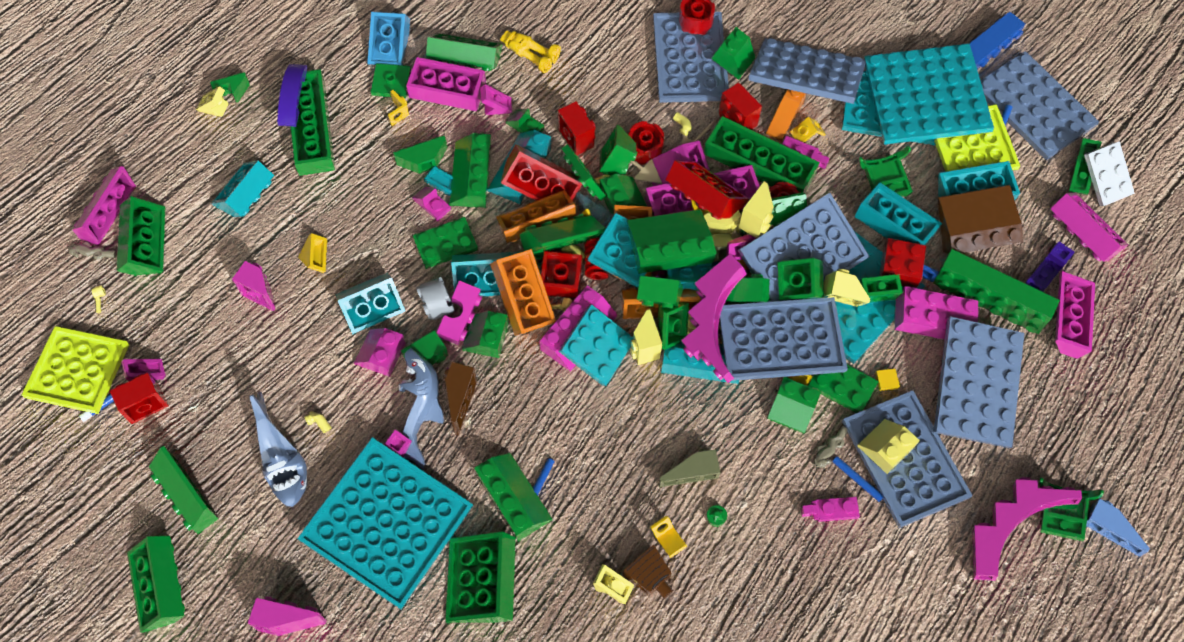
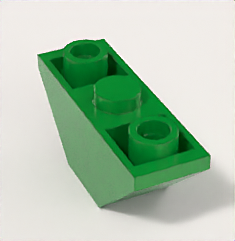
M445 135L394 152L396 165L419 174L431 170L434 166L437 167L447 150Z

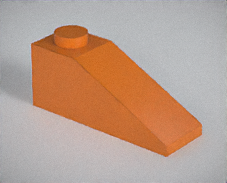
M789 89L786 91L766 132L767 135L780 141L784 139L804 103L806 93Z

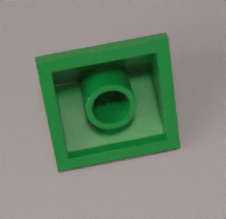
M679 302V306H673V309L662 308L661 304H659L658 333L663 350L681 343V340L687 336L689 303Z

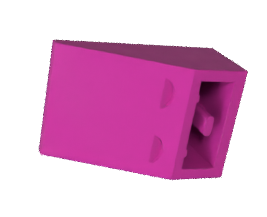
M700 141L682 144L652 159L662 184L669 183L665 179L675 160L696 161L709 170ZM652 182L653 186L662 185L660 183Z
M264 596L263 599L256 598L248 620V624L257 631L276 636L323 625L327 621L322 616V613L317 612L318 609L305 606V609L297 607L296 603L289 601L281 604L276 602L277 599Z

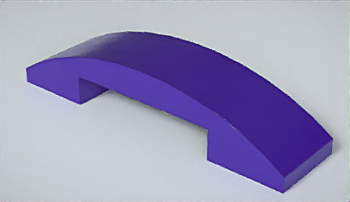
M289 64L285 71L279 96L278 126L296 127L299 115L298 103L302 82H305L307 65Z
M1059 241L1025 284L1044 292L1075 252Z

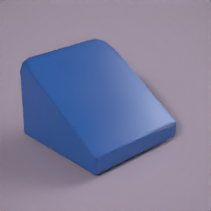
M924 265L922 278L934 282L939 271Z

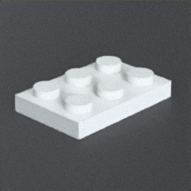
M1114 142L1084 154L1099 206H1105L1134 194L1120 142Z

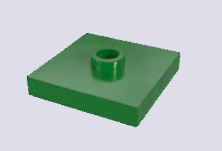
M376 63L371 95L392 97L390 91L394 90L400 97L406 98L408 91L406 85L411 74V66Z

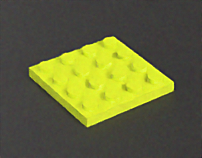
M997 105L988 106L994 125L993 132L934 139L945 172L1006 161L1010 162L1012 170L1019 169L1020 163Z
M55 326L21 395L31 400L98 414L127 352L129 343L123 340Z

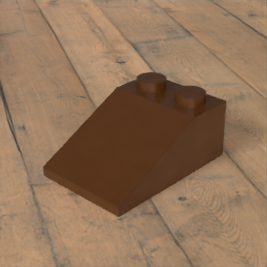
M451 362L450 368L447 367L445 370L444 379L447 388L451 422L455 435L459 436L478 382L475 368Z

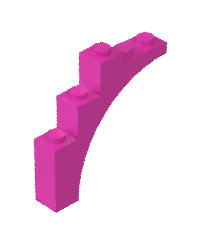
M731 253L695 283L698 288L696 293L702 300L689 310L688 313L692 317L690 322L696 329L681 340L686 346L683 350L690 358L694 356L698 361L702 359L707 366L712 364L715 368L713 370L714 374L719 380L724 378L727 383L732 381L734 377L727 369L720 353L718 344L719 318L727 297L737 283L747 274L743 266Z
M1028 477L1015 480L1013 484L1014 503H1011L1009 500L995 502L993 506V526L989 523H979L972 530L974 580L996 581L1003 545L1017 525L1034 513L1046 508L1078 504L1082 499L1081 490H1075L1072 487L1053 489L1051 486L1038 488L1037 480H1031Z

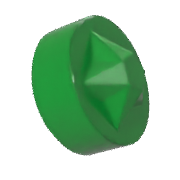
M714 505L707 511L706 519L711 526L720 527L727 520V512L722 506Z

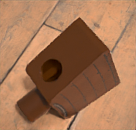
M654 545L623 571V576L647 596H651L657 590L665 599L674 591L666 582L671 578L672 573Z

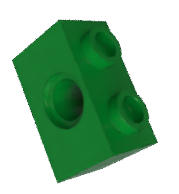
M899 274L861 278L859 281L869 296L870 302L896 300L903 293Z

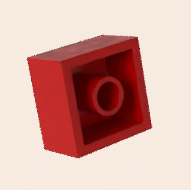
M738 82L722 93L719 115L753 130L758 126L762 105Z
M575 101L559 109L558 131L574 153L578 156L594 148L596 126L593 120H589L584 107H580L578 102Z
M888 238L883 248L879 276L899 274L901 286L917 288L922 280L926 245Z
M544 251L541 278L547 296L578 297L582 271V255Z
M149 373L140 374L133 380L119 384L110 390L117 410L131 424L169 406L161 387Z

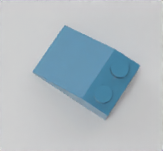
M371 12L368 65H376V63L403 65L410 28V18L406 14Z

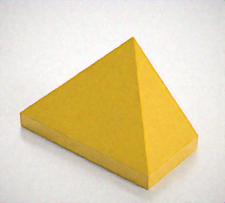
M313 233L309 234L298 256L307 268L322 273L326 272L327 238Z

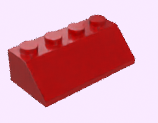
M517 144L507 158L501 178V184L536 201L563 190L573 200L582 186L579 176Z
M675 160L665 179L671 184L670 186L673 189L683 192L684 197L697 202L698 207L711 212V216L718 220L731 218L749 201V198L696 161Z

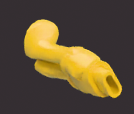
M506 30L500 38V41L505 43L507 48H510L520 57L529 59L538 66L539 71L542 73H547L551 69L552 63H556L561 52V46L557 44H552L549 48H546L534 41L531 36L515 31L510 32ZM532 49L533 51L537 52L538 54L542 55L543 57H539V56H537L536 54L532 53V52L529 51V50Z

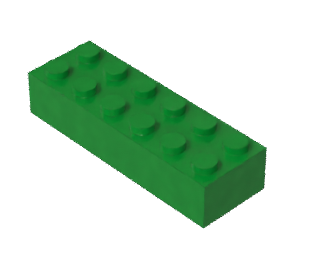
M321 69L307 71L305 82H302L297 125L296 127L291 126L294 163L299 176L335 170L325 81Z
M723 116L706 141L704 155L733 169L752 165L757 180L762 183L766 182L770 187L779 182H787L797 187L796 189L799 193L807 191L820 162Z
M951 249L933 282L940 289L950 291L957 297L978 300V307H983L992 314L999 315L1008 319L1009 322L1018 324L1029 332L1037 334L1052 319L1060 301Z

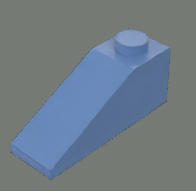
M1098 499L1091 505L1087 515L1086 527L1139 557L1149 551L1150 548L1121 511L1114 507L1111 502Z

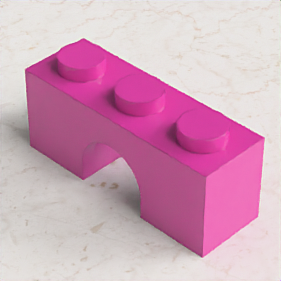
M462 281L458 282L452 296V303L459 305L463 312L457 318H450L444 315L437 331L439 338L459 345L460 340H465L468 332L465 328L468 323H472L475 313H473L474 307L480 305L483 297L480 295L481 289Z

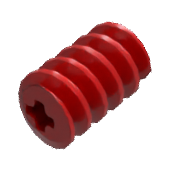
M593 238L585 243V276L597 281L606 280L609 278V274L606 273L607 271L588 261L590 254L600 238Z

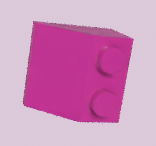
M244 261L232 278L240 294L269 310L274 311L276 309L271 287L266 279L267 276L262 271V267L257 263L253 262L251 264Z
M386 328L370 330L354 364L390 377L401 355V350L406 344L403 334Z

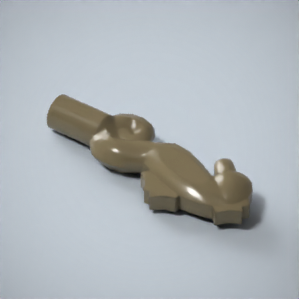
M88 242L77 245L73 244L68 248L70 255L76 258L79 257L78 253L88 257L93 255V258L96 260L104 257L116 258L115 250H105L102 247L92 248Z
M841 426L838 433L829 438L827 447L824 445L817 448L818 454L816 459H814L816 467L824 468L826 465L831 464V460L828 458L835 453V447L842 448L844 446L843 438L848 432L846 427Z

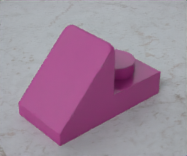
M486 84L480 87L481 102L485 104L486 115L512 113L511 97Z
M425 186L412 197L417 204L437 221L451 210V207L438 196L435 187Z
M162 359L122 360L124 376L128 381L133 380L140 374L149 373L154 380H163L165 377Z

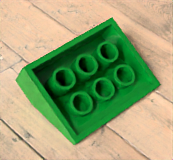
M701 209L627 220L638 274L713 263L717 253L713 237Z
M502 531L450 539L445 622L498 623L513 621L516 537Z

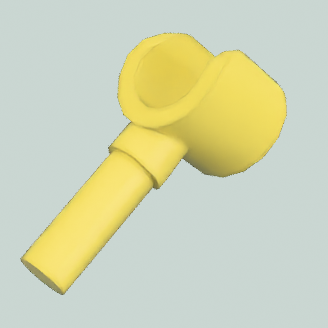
M100 285L92 289V294L96 301V313H101L100 297L106 295L105 289Z
M564 298L562 304H552L551 308L561 309L565 312L572 304V300Z

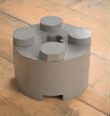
M441 276L416 287L419 297L425 303L422 305L430 320H436L444 315L455 312Z

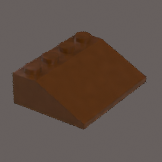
M1010 185L938 197L939 217L942 223L943 252L949 254L951 249L957 252L965 253L1024 242L1022 222Z

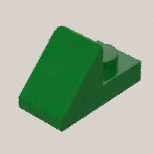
M245 72L210 82L212 89L221 87L225 90L223 96L232 93L236 103L240 101L250 86Z
M529 108L515 110L506 121L507 125L520 133L533 130L542 133L545 129L542 123L530 117Z

